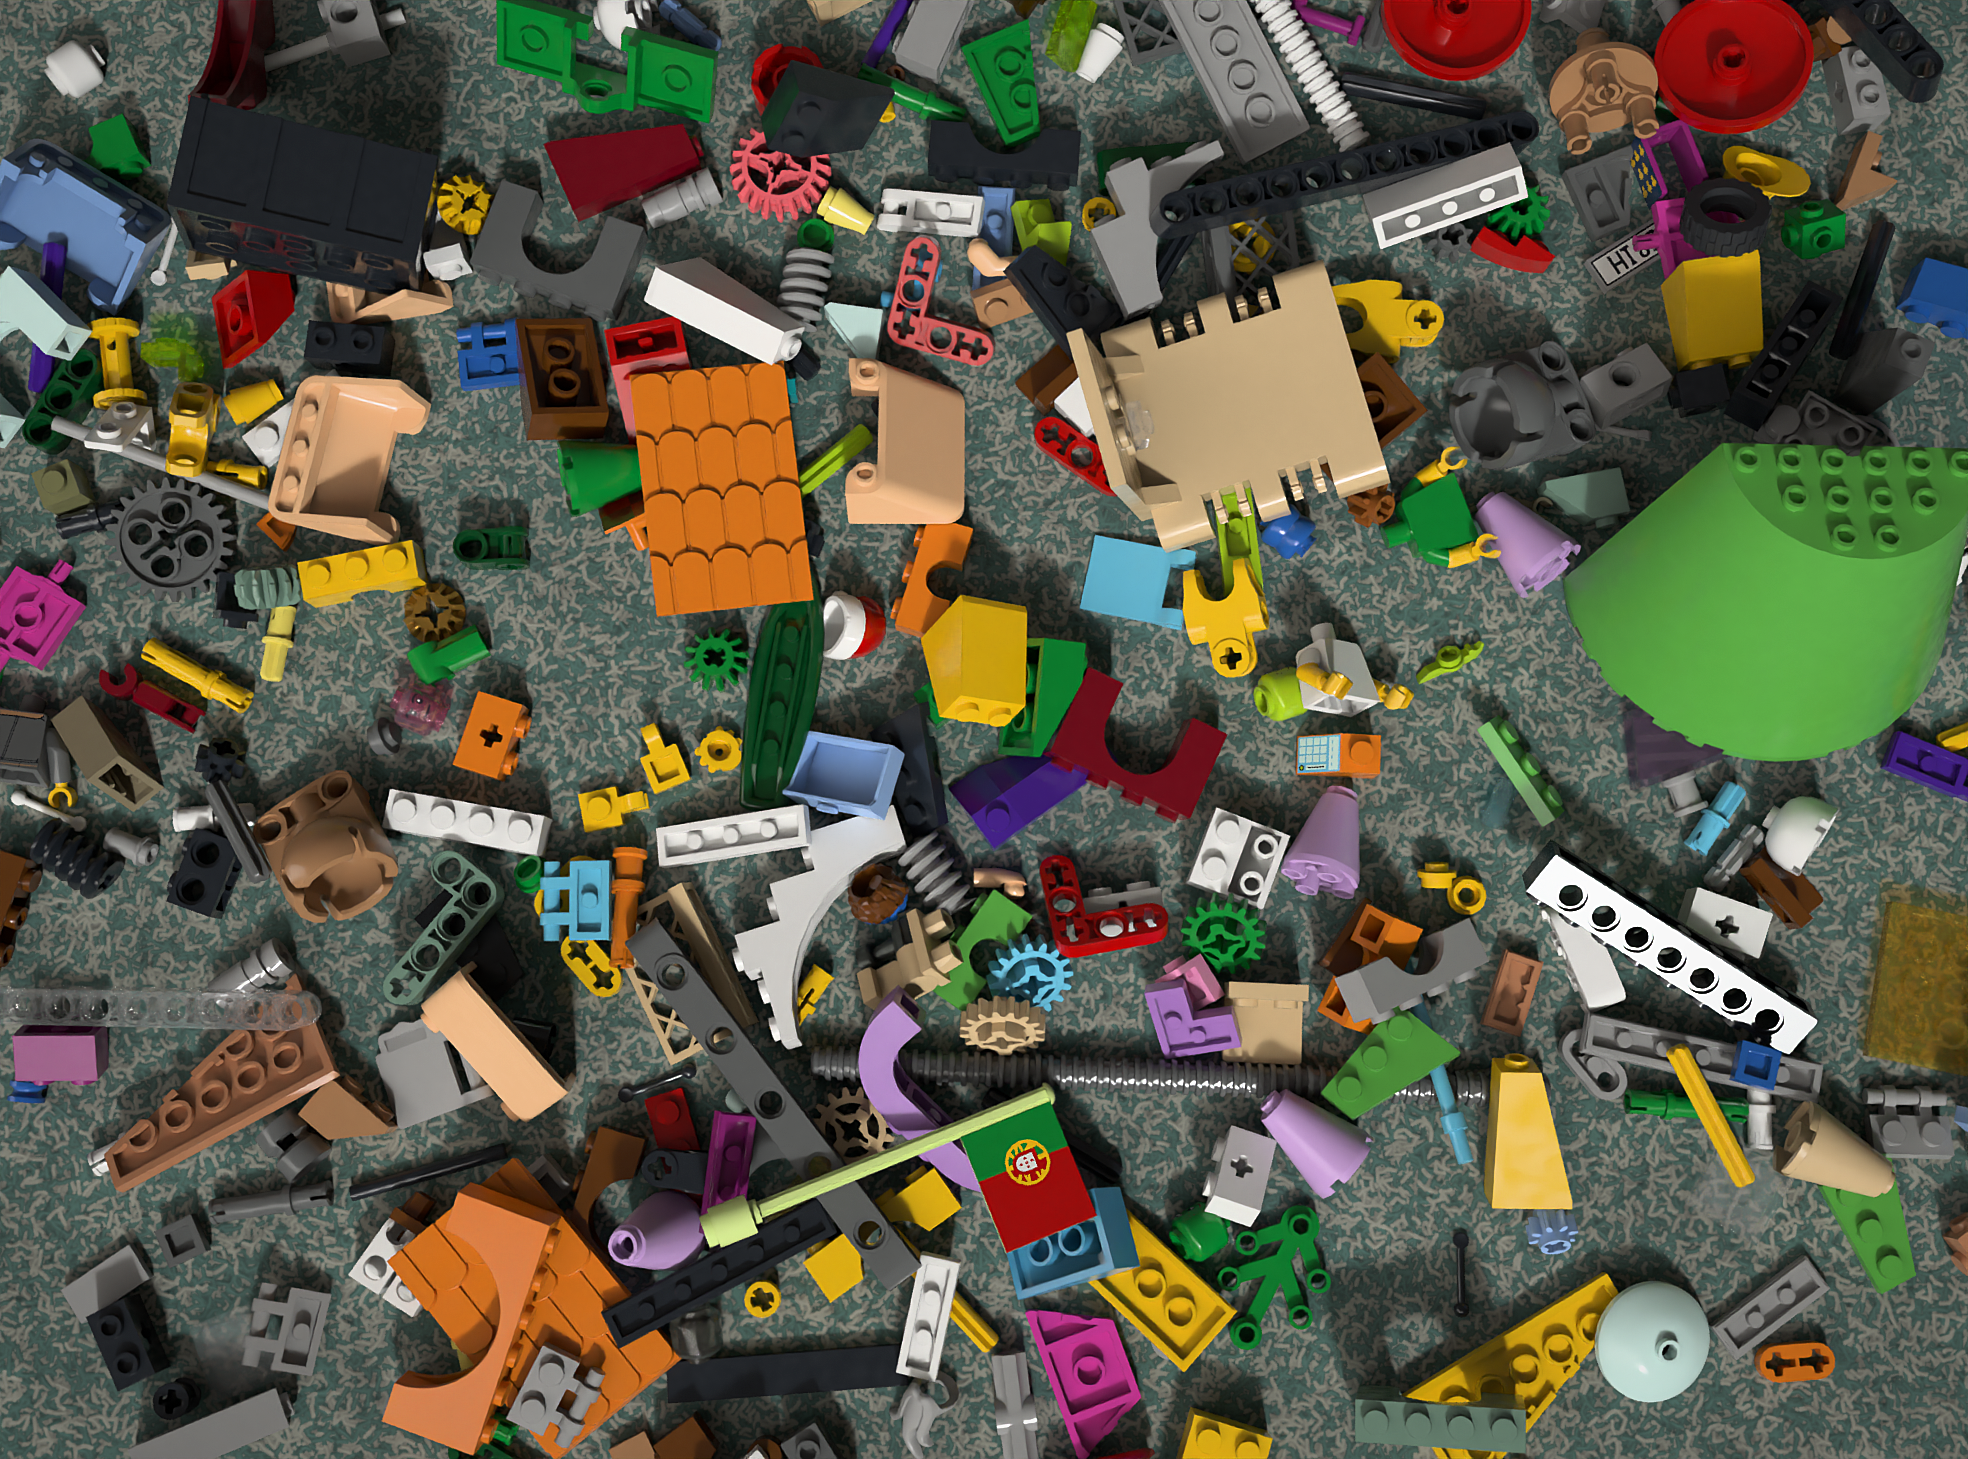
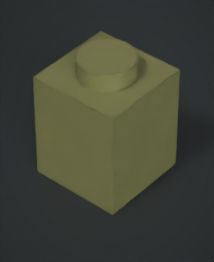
M68 459L31 473L43 507L57 516L77 512L87 508L88 504L96 502L85 470Z

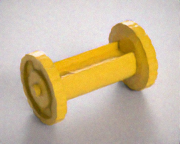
M102 318L88 323L87 326L93 331L89 338L100 341L105 391L94 395V406L101 410H108L114 402H132L139 406L147 405V394L144 391L134 389L128 341V339L139 335V324L136 321L125 318ZM114 341L116 342V349H113Z

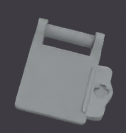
M422 1019L399 1022L390 1032L384 1033L378 1038L381 1053L376 1056V1062L400 1129L413 1126L495 1095L494 1090L486 1084V1081L459 1052L471 1087V1091L464 1093L447 1042L448 1039L441 1031L434 1033L430 1030Z

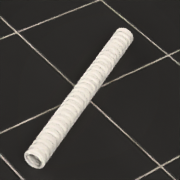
M1250 0V2L1257 4L1255 7L1256 12L1263 14L1261 17L1262 22L1269 24L1267 30L1269 33H1274V42L1280 43V52L1286 53L1285 61L1292 63L1291 71L1298 73L1297 81L1304 83V93H1310L1309 101L1317 105L1315 108L1316 113L1323 115L1321 121L1323 124H1328V133L1334 134V143L1340 144L1339 152L1354 150L1365 143L1370 134L1367 131L1363 132L1362 127L1364 124L1362 121L1357 122V112H1351V102H1346L1344 100L1345 92L1338 90L1339 82L1333 81L1332 77L1334 74L1332 71H1327L1328 63L1325 60L1321 61L1322 53L1319 50L1315 51L1316 43L1314 40L1309 41V31H1303L1302 26L1304 23L1302 20L1296 19L1297 11L1290 9L1291 1Z

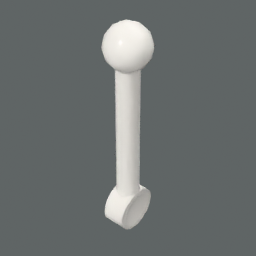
M172 216L171 222L173 224L159 268L151 274V281L159 286L167 281L165 272L178 235V230Z
M18 790L11 795V800L15 805L25 804L54 818L60 817L64 822L74 827L77 832H81L87 827V821L84 817L69 816L28 798L24 791Z

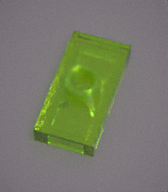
M1093 0L1061 1L1045 55L1064 71L1076 72L1098 6Z

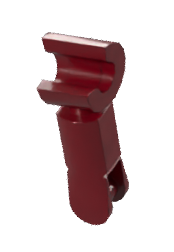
M129 663L124 668L126 681L122 685H118L116 677L101 669L99 683L101 688L108 694L122 701L133 699V702L192 734L196 731L193 727L199 717H205L207 714L197 706L149 680H143L141 672ZM181 704L186 709L180 719L177 720L172 715L178 705Z

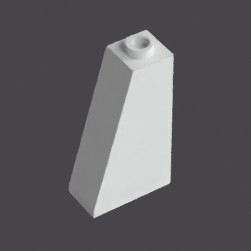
M701 257L656 266L644 301L770 365L776 364L778 361L791 360L799 352L802 344L800 338L805 328L804 325Z

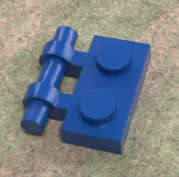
M517 318L505 319L504 323L485 325L484 322L471 323V327L457 328L456 334L459 344L472 342V349L457 351L460 383L464 391L519 385L515 319ZM506 338V345L486 346L487 340Z

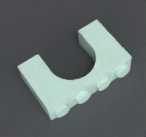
M8 266L4 273L0 275V342L9 333L21 329L45 354L71 361L93 331L35 274ZM1 393L0 448L5 449L26 419Z

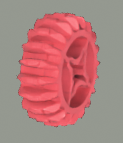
M751 127L750 136L752 140L740 138L739 145L742 150L733 151L732 157L736 163L730 166V173L735 177L732 180L733 189L740 191L738 194L739 201L742 204L749 202L748 208L753 214L761 209L762 218L766 221L771 217L772 211L776 212L777 221L780 223L784 220V212L789 211L792 219L797 221L799 218L797 209L802 207L804 212L810 214L812 207L809 200L820 204L823 199L820 192L829 189V182L826 180V178L832 175L831 167L826 165L830 161L829 154L807 157L811 163L810 172L802 169V165L793 162V155L778 151L765 154L764 152L769 149H767L764 132L759 133ZM786 163L787 170H781L782 166ZM752 169L759 171L761 176L768 179L767 192L758 188L751 180ZM781 170L780 174L776 177L774 171ZM789 187H798L797 190L782 195L785 189Z

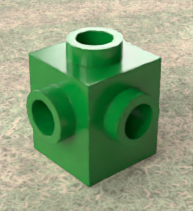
M1828 199L1807 201L1799 207L1785 210L1784 226L1781 228L1782 242L1786 248H1789L1801 260L1815 259L1824 253L1845 248L1846 213Z

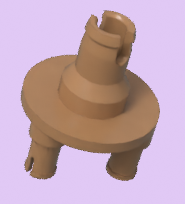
M1598 27L1589 28L1578 35L1575 41L1577 52L1560 65L1549 85L1548 94L1551 110L1559 122L1560 129L1565 132L1567 150L1577 155L1583 154L1590 149L1592 140L1589 132L1610 131L1633 121L1634 134L1638 138L1646 139L1657 133L1655 129H1659V123L1654 111L1656 107L1655 94L1658 87V76L1653 60L1644 50L1637 46L1623 42H1611L1608 38L1610 35L1604 29Z

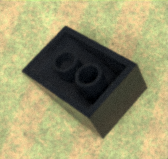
M791 60L760 117L767 149L801 158L862 150L894 97L895 91L890 87Z

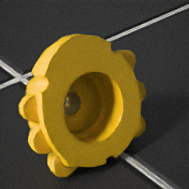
M717 726L714 731L707 734L706 738H703L700 746L695 749L694 753L697 756H701L700 765H708L710 773L720 769L722 772L731 771L738 767L741 761V751L739 748L742 740L734 738L732 730L725 732L722 726ZM721 749L723 754L721 756L716 755V750Z

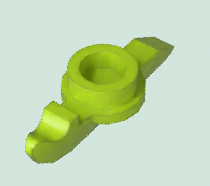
M1478 641L1473 645L1467 643L1462 650L1456 646L1441 648L1437 653L1435 662L1426 665L1416 675L1418 684H1422L1446 672L1459 670L1464 664L1478 657L1483 650L1484 643L1482 641Z

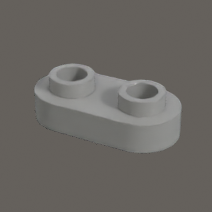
M1573 1029L1566 1032L1559 1041V1055L1586 1090L1595 1098L1603 1100H1613L1621 1096L1627 1087V1075L1618 1061L1585 1053L1581 1056H1576L1572 1051V1046L1575 1042L1581 1040L1582 1029ZM1602 1072L1607 1073L1610 1077V1083L1606 1087H1601L1598 1083V1076Z

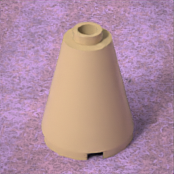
M1804 1101L1792 1112L1784 1127L1789 1130L1784 1148L1776 1145L1774 1149L1773 1170L1781 1173L1783 1176L1870 1197H1877L1881 1193L1886 1194L1891 1189L1896 1177L1895 1172L1892 1171V1162L1827 1110L1812 1101L1810 1103Z

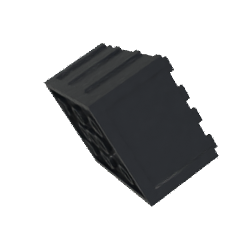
M202 93L201 98L190 97L166 205L187 250L391 296L404 289L422 292L426 273L423 253L431 249L439 211L435 179L439 159L437 155L432 154L431 148L426 147L425 152L422 153L351 134L346 135L284 120L281 117L269 114L264 115L211 102L209 95Z

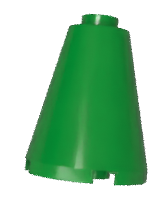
M574 440L557 441L559 447L557 449L560 478L562 487H565L567 495L570 494L571 500H567L566 505L571 517L581 516L642 490L636 444Z

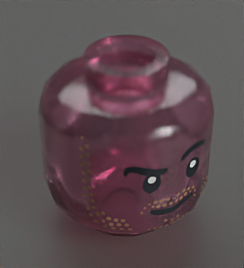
M416 679L411 681L406 689L398 686L389 707L396 710L394 714L396 725L425 737L430 735L432 731L439 733L451 704L446 703L447 695L443 690L430 684L426 685Z

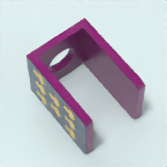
M1682 120L1659 126V129H1655L1657 133L1650 138L1641 139L1636 136L1630 144L1633 148V157L1630 163L1649 210L1655 202L1661 201L1668 192L1651 148L1665 143L1669 144L1688 192L1696 184L1699 185L1702 181L1709 179L1689 126Z

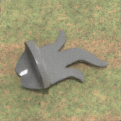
M938 1371L935 1382L944 1386L948 1391L949 1399L947 1402L937 1404L930 1395L923 1394L920 1386L926 1382L933 1381L915 1377L905 1391L899 1408H892L889 1411L893 1420L903 1417L902 1436L906 1446L916 1459H923L921 1445L924 1447L934 1445L930 1438L929 1430L935 1417L951 1410L959 1398L957 1383L952 1377L941 1371Z

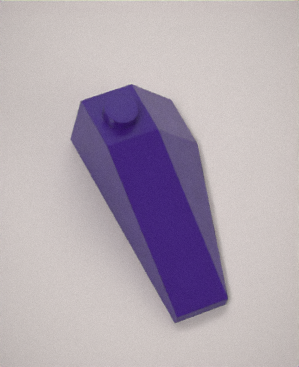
M1106 745V748L1111 758L1114 760L1115 763L1118 762L1117 758ZM1043 753L1040 757L1011 756L979 766L948 790L991 849L995 851L1087 784L1085 781L1087 775L1073 769L1072 773L1064 772L1050 764L1052 758Z

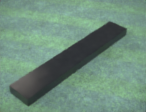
M814 1197L758 1227L757 1234L725 1247H720L601 1311V1314L618 1349L837 1233V1230L828 1212L819 1200Z
M902 1343L684 1359L666 1371L668 1404L908 1386L909 1382L908 1375L896 1373Z

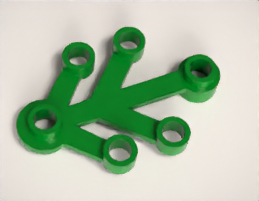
M1304 1205L1291 1206L1283 1212L1280 1223L1255 1231L1242 1230L1238 1232L1234 1238V1245L1243 1255L1254 1254L1258 1250L1259 1245L1282 1240L1274 1255L1237 1267L1223 1266L1216 1274L1218 1285L1228 1292L1236 1290L1242 1282L1264 1276L1245 1316L1234 1319L1229 1327L1231 1341L1242 1350L1253 1349L1260 1343L1262 1330L1259 1325L1280 1284L1289 1309L1287 1312L1288 1322L1298 1330H1304L1311 1325L1313 1315L1311 1310L1303 1303L1291 1265V1261L1298 1248L1307 1270L1305 1275L1306 1286L1312 1292L1319 1294L1326 1292L1330 1287V1276L1322 1269L1313 1242L1319 1233L1320 1222L1316 1213L1309 1207ZM1298 1218H1304L1307 1222V1228L1302 1233H1296L1293 1228V1224ZM1245 1235L1252 1236L1254 1244L1249 1250H1244L1240 1247V1239ZM1227 1271H1232L1236 1275L1235 1282L1230 1286L1224 1285L1221 1280L1222 1275ZM1316 1273L1323 1274L1325 1279L1324 1284L1319 1288H1315L1311 1284V1278ZM1299 1309L1305 1310L1307 1314L1306 1320L1301 1324L1293 1321V1314ZM1246 1326L1253 1329V1337L1248 1341L1241 1340L1239 1337L1240 1330Z

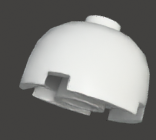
M598 0L597 7L593 9L594 24L598 30L602 31L610 44L621 50V33L626 26L660 35V24L652 27V12L659 11L657 0Z
M1805 796L1790 799L1781 809L1774 805L1762 826L1768 828L1765 839L1768 854L1783 869L1799 876L1808 864L1806 860L1809 856L1811 857L1817 846L1819 847L1830 829L1839 809L1820 799Z

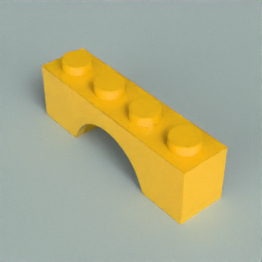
M924 1165L920 1166L904 1178L908 1184L905 1188L896 1194L890 1188L875 1199V1202L890 1222L908 1221L918 1224L928 1231L962 1208L961 1202L935 1166L929 1170ZM874 1221L862 1223L859 1228L861 1237L867 1241L870 1235L880 1226ZM843 1232L831 1241L826 1238L806 1249L810 1256L804 1260L803 1264L830 1303L865 1277L863 1258Z

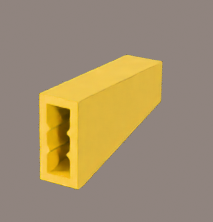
M1512 1053L1505 1055V1058H1492L1484 1175V1194L1492 1208L1572 1209L1571 1193L1541 1071L1532 1058L1523 1054Z

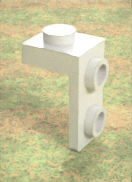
M438 211L431 249L423 253L426 268L435 280L440 281L453 280L462 275L473 273L463 233L452 229L443 220Z
M114 402L84 438L85 447L122 452L129 443H133L154 451L157 441L152 407L139 406L132 402Z

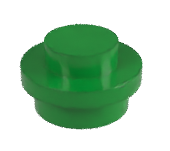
M809 219L798 229L797 242L800 248L809 247L827 253L834 244V231L831 225L822 219Z
M531 855L523 858L516 865L514 878L517 887L522 892L534 893L540 890V878L544 877V862H548L546 859Z

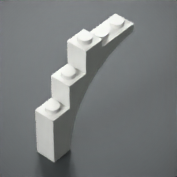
M894 805L889 806L885 820L857 816L811 831L812 845L802 847L801 852L807 870L813 868L815 870L769 884L773 895L766 898L773 921L780 919V921L735 935L738 947L732 949V954L737 970L739 972L745 970L751 981L761 977L764 978L757 982L764 1004L771 1003L775 1016L768 1018L769 1026L775 1042L781 1040L787 1050L803 1045L797 1016L798 981L804 954L816 926L833 901L849 887L854 879L853 874L862 870L867 865L881 863L905 853L904 851L907 849Z

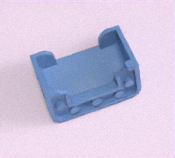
M43 139L29 140L5 156L0 164V250L14 249L24 243L42 254L45 242H54L66 246L65 268L90 282L86 294L96 308L115 316L123 309L165 237L171 224V217L159 206L56 144Z

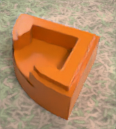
M270 511L256 524L284 552L291 546L297 531V525L278 520L271 515Z

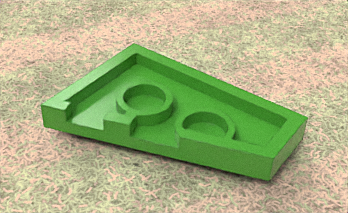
M1399 1006L1392 1008L1395 1016L1378 1023L1324 1088L1321 1095L1353 1121L1388 1100L1408 1085L1424 1078L1439 1066L1455 1059L1461 1052L1407 1009L1401 1011Z
M1896 1177L1891 1189L1886 1194L1881 1193L1877 1197L1861 1195L1820 1184L1817 1185L1877 1293L1883 1294L1916 1276Z

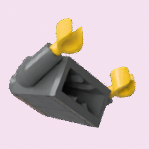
M24 695L18 710L0 708V782L49 788L51 783H55V789L48 796L49 804L54 808H58L59 795L61 792H64L68 797V807H74L77 803L78 795L73 788L68 787V782L72 780L69 753L50 717L43 714L46 701L35 695Z

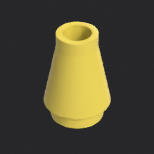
M832 186L827 190L816 212L824 217L823 221L857 231L863 235L866 234L875 217L874 214L868 212L841 187L837 190Z

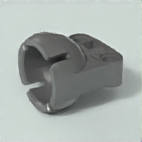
M1546 341L1536 348L1472 364L1454 382L1452 393L1462 398L1455 399L1450 403L1449 419L1453 434L1462 452L1473 462L1482 463L1481 467L1500 471L1555 455L1566 456L1592 441L1596 435L1594 419L1577 374L1565 350L1557 342Z

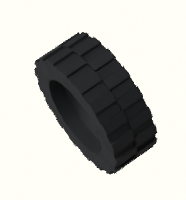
M1721 177L1714 180L1708 179L1702 181L1699 185L1696 184L1691 188L1690 192H1687L1680 218L1679 231L1680 234H1683L1684 241L1687 244H1691L1692 248L1697 251L1705 252L1706 255H1716L1722 258H1728V256L1739 257L1745 253L1753 252L1757 246L1760 247L1763 243L1771 217L1772 205L1769 204L1770 199L1767 195L1763 194V190L1759 187H1754L1752 183L1739 181L1736 178L1723 179ZM1716 211L1729 212L1740 216L1745 221L1740 223H1722L1709 218L1706 214Z

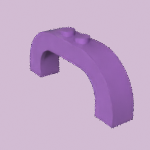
M898 985L874 1010L861 1042L858 1063L861 1082L869 1100L885 1118L889 1128L898 1135L902 1134L909 1141L955 1121L906 1075L901 1066L899 1050L922 1029L927 1012ZM960 1138L918 1155L922 1160L930 1161L940 1172L955 1183L981 1192Z

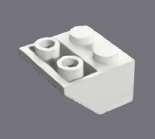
M1216 807L1211 813L1185 884L1211 894L1217 892L1224 899L1227 898L1229 893H1233L1234 902L1240 903L1241 900L1246 898L1249 900L1248 906L1262 910L1290 835Z

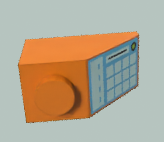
M1339 733L1297 736L1296 775L1373 779L1380 774L1381 735Z

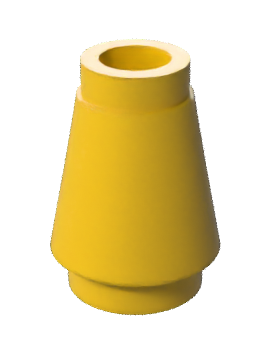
M273 378L268 381L229 390L230 394L222 398L236 425L246 422L248 425L277 404V402L284 399Z

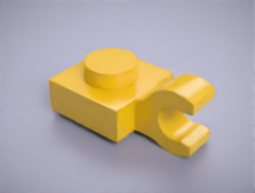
M655 723L640 728L650 751V754L641 757L640 760L654 794L657 795L692 780L678 744L675 743L666 747L659 727Z
M614 786L578 794L586 833L624 826L625 813L650 808L648 795L643 793V791L620 797L619 788Z

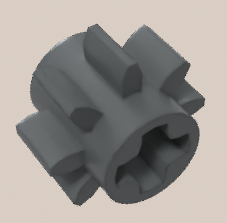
M1462 221L1428 232L1426 234L1432 237V239L1425 245L1424 249H1432L1437 254L1435 262L1440 261L1442 257H1449V261L1454 264L1459 259L1458 251L1467 254L1472 246L1465 242V240L1473 230L1465 229L1463 224H1461ZM1445 234L1447 238L1454 237L1455 242L1452 245L1450 240L1443 241L1442 236Z

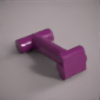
M1292 0L1290 9L1297 11V20L1348 36V44L1357 45L1365 23L1363 16L1358 15L1355 22L1307 7L1308 0Z

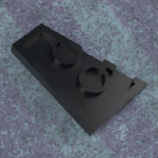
M1036 245L1029 246L1003 272L1068 358L1074 360L1066 333L1082 328L1094 344L1101 337L1100 334L1106 332L1123 314L1117 303L1112 304L1100 295L1101 292L1095 287L1081 282L1071 274L1070 269Z
M929 701L913 706L869 732L873 742L894 745L905 754L894 788V794L913 839L928 834L949 823L942 779L934 770L932 752L937 750L935 737L929 736L926 716L931 715Z
M482 885L475 891V900L479 905L489 901V897ZM444 889L414 920L425 930L453 895ZM496 913L455 961L461 968L471 961L477 965L469 975L494 1002H498L525 975ZM461 914L454 916L449 924L450 932L454 936L461 934L465 929V919Z

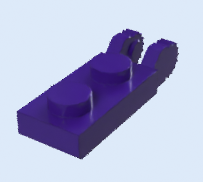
M1897 731L1892 734L1880 766L1881 769L1949 797H1957L1968 802V787L1963 786L1966 776L1968 777L1967 758L1903 732Z

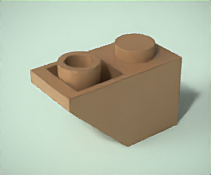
M348 1075L344 1078L338 1076L322 1085L298 1113L300 1117L327 1140L387 1134L394 1132L398 1127L391 1120L394 1113L377 1100L373 1104L361 1095L365 1090L363 1086Z

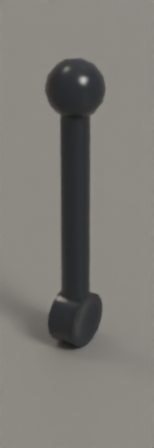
M685 1064L680 1071L632 1089L630 1087L621 1088L618 1092V1098L624 1103L630 1102L638 1094L683 1077L692 1079L695 1077L697 1069L693 1064Z
M1459 1232L1453 1237V1244L1457 1247V1303L1454 1306V1313L1456 1316L1463 1318L1469 1314V1306L1465 1303V1247L1469 1244V1237L1465 1233Z

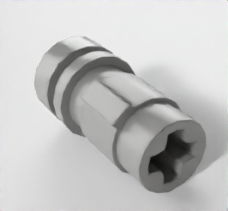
M708 167L697 171L696 177H692V175L686 176L685 182L678 185L673 182L653 191V196L641 201L653 229L687 216L694 210L704 211L707 209L705 205L711 204L713 207L723 202Z
M272 938L262 944L261 948L252 950L249 958L239 961L220 973V976L208 982L207 986L213 1000L217 1005L225 1009L235 1002L248 1000L264 990V984L268 983L271 985L277 982L279 977H285L293 972L296 966L287 947L279 939Z

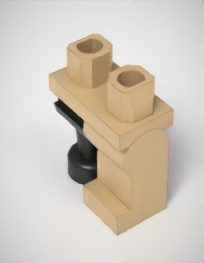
M915 908L906 913V918L900 921L897 919L893 923L891 938L877 947L874 944L867 943L855 950L856 960L862 970L857 973L865 1005L875 1010L878 1004L898 985L916 1000L935 989L937 985L942 987L951 982L949 971L964 961L961 950L952 940L941 944L940 938L953 932L955 929L952 917L943 909H938L925 915ZM893 957L897 958V961L894 960L884 966V961Z

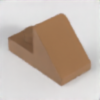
M1868 131L1855 144L1833 203L1842 211L1885 194L1897 183L1896 179L1874 171L1882 156V152L1878 151L1883 136Z

